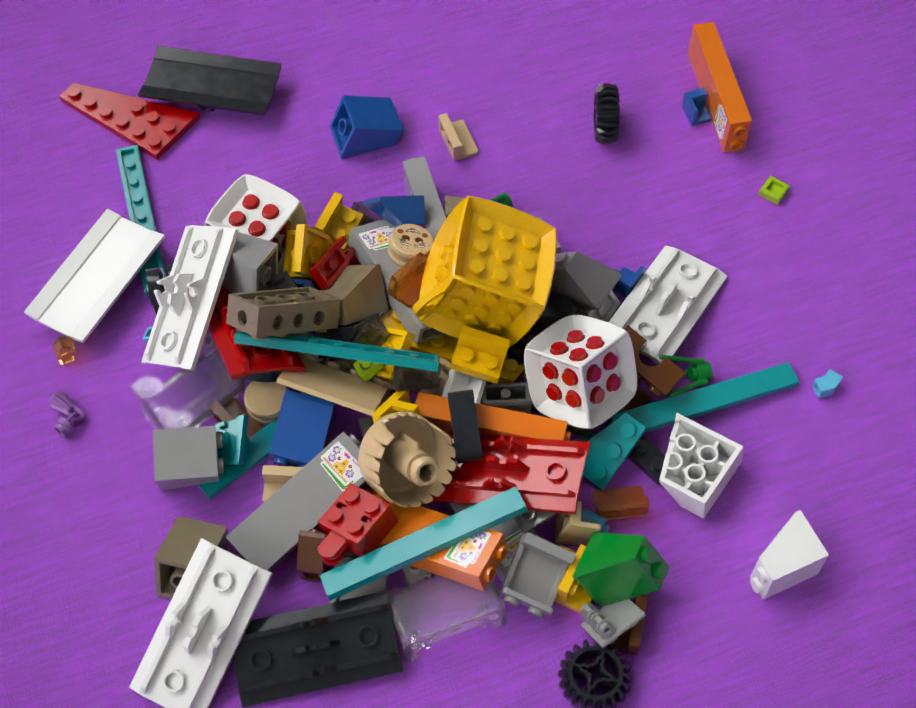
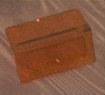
M419 252L390 278L387 294L408 308H412L419 300L427 256Z
M642 486L594 490L592 492L595 513L606 519L646 516L648 513L649 499L648 496H644Z

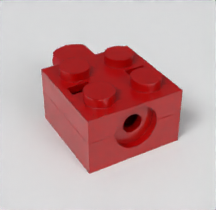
M350 483L318 520L322 532L327 536L317 547L323 562L330 566H336L348 552L361 557L374 551L398 522L391 504Z

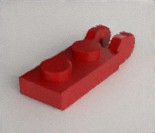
M344 236L335 240L308 271L322 290L331 286L355 254L353 247L346 249L344 252L341 249L347 241Z

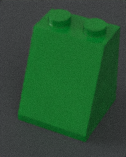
M593 532L572 577L599 607H604L660 590L668 575L670 566L645 536Z

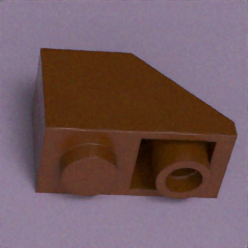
M309 529L308 531H299L297 572L302 580L322 583L320 575L330 570V565L323 562L317 550V547L327 537L320 530Z

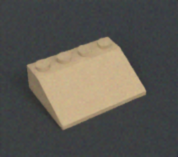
M304 353L303 357L300 356L306 367L305 372L284 370L276 382L371 416L388 399L391 388L386 386L387 381L373 377L372 381L368 380L365 382L356 370L350 369L349 373L340 370L341 365L327 361L326 365L317 362L318 357Z

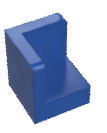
M705 88L684 93L681 107L691 126L711 121V115L705 106L708 95Z
M640 266L636 273L623 267L621 271H618L622 276L612 290L627 298L644 275L645 267Z

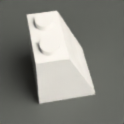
M801 510L794 513L759 557L750 576L751 586L756 593H760L763 600L818 575L829 556Z

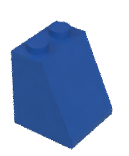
M343 95L329 125L340 158H348L395 146L403 134V125L398 118L397 109L394 107L392 99L385 97Z
M286 389L269 452L270 461H274L273 463L277 466L304 467L328 445L335 421V403Z

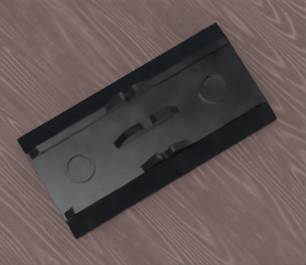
M157 45L153 63L138 96L196 105L202 110L210 107L211 112L216 109L265 116L279 79L281 63Z
M387 591L251 620L233 656L242 707L403 672Z

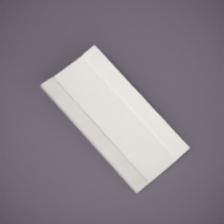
M107 208L26 308L24 313L35 321L73 340L84 343L161 244L165 235L146 229Z
M190 225L185 227L170 276L157 281V284L164 286L165 291L161 293L160 290H154L159 309L141 363L175 367L190 371L195 370L239 230L216 226Z
M665 245L610 319L609 323L623 329L629 325L647 340V346L641 353L651 358L655 363L660 364L662 360L659 359V355L674 356L727 279V275L718 268L688 253Z
M201 538L129 688L165 708H209L273 573Z

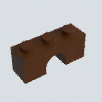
M627 325L624 330L628 332L632 341L637 381L639 382L642 379L649 385L647 389L654 396L659 398L661 395L666 399L683 380L685 372L667 357L656 366L643 364L639 355L647 346V340Z

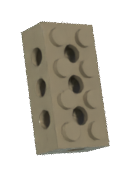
M310 286L231 293L228 296L226 323L235 327L238 332L250 334L251 338L256 340H265L267 336L287 337V334L291 333L306 335L308 331L325 333L327 329L338 328L341 299Z

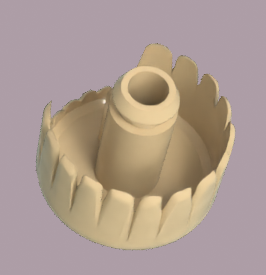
M406 411L394 412L377 420L366 432L359 449V468L366 483L390 503L404 508L408 506L420 507L422 505L421 502L428 504L433 501L431 495L439 497L444 493L445 488L441 483H451L453 477L448 470L454 471L456 469V463L452 459L456 456V450L452 446V438L423 416Z

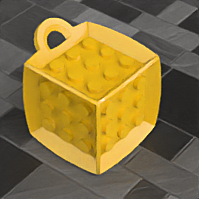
M465 197L448 215L435 237L425 266L420 297L413 305L412 311L423 324L459 339L462 326L465 325L511 340L510 348L530 331L546 307L555 270L557 250L556 228L516 208L483 198Z

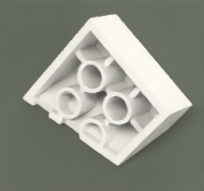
M676 413L659 483L681 507L704 519L742 463L744 446Z

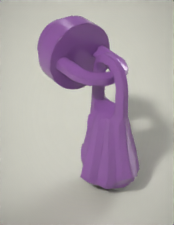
M58 391L50 396V408L64 413L68 418L60 417L56 421L54 429L62 437L70 436L75 431L73 425L84 418V412L71 401L67 393Z

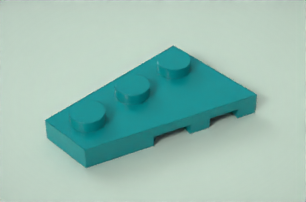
M624 413L587 442L591 443V448L586 459L583 476L602 490H605L648 427L628 413Z
M245 414L236 417L234 420L216 424L217 433H222L223 448L218 449V457L223 458L224 466H243L249 418Z

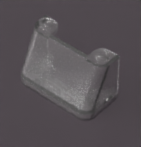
M207 330L200 351L202 356L198 358L194 371L183 369L164 384L156 377L146 376L131 386L143 415L157 430L199 427L212 417L208 407L210 403L217 400L223 406L232 398H237L244 392L245 382L243 377L231 379L209 330Z
M438 575L405 588L396 587L388 591L395 633L406 662L419 658L418 651L423 646H425L426 650L431 649V644L472 628L481 626V629L487 628V623H492L493 628L496 629L507 623V609L493 581L488 583L484 591Z

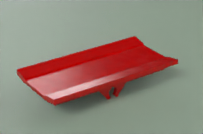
M221 286L208 330L231 379L245 377L254 373L281 370L305 372L306 367L298 352L234 343L237 332L236 328L226 323L228 296L231 292Z
M445 432L452 438V446L455 448L453 433ZM480 435L483 460L457 464L456 456L452 458L456 463V469L454 471L448 470L453 477L451 483H441L445 491L439 497L431 495L434 502L476 505L516 487L527 510L576 514L579 491L591 443Z

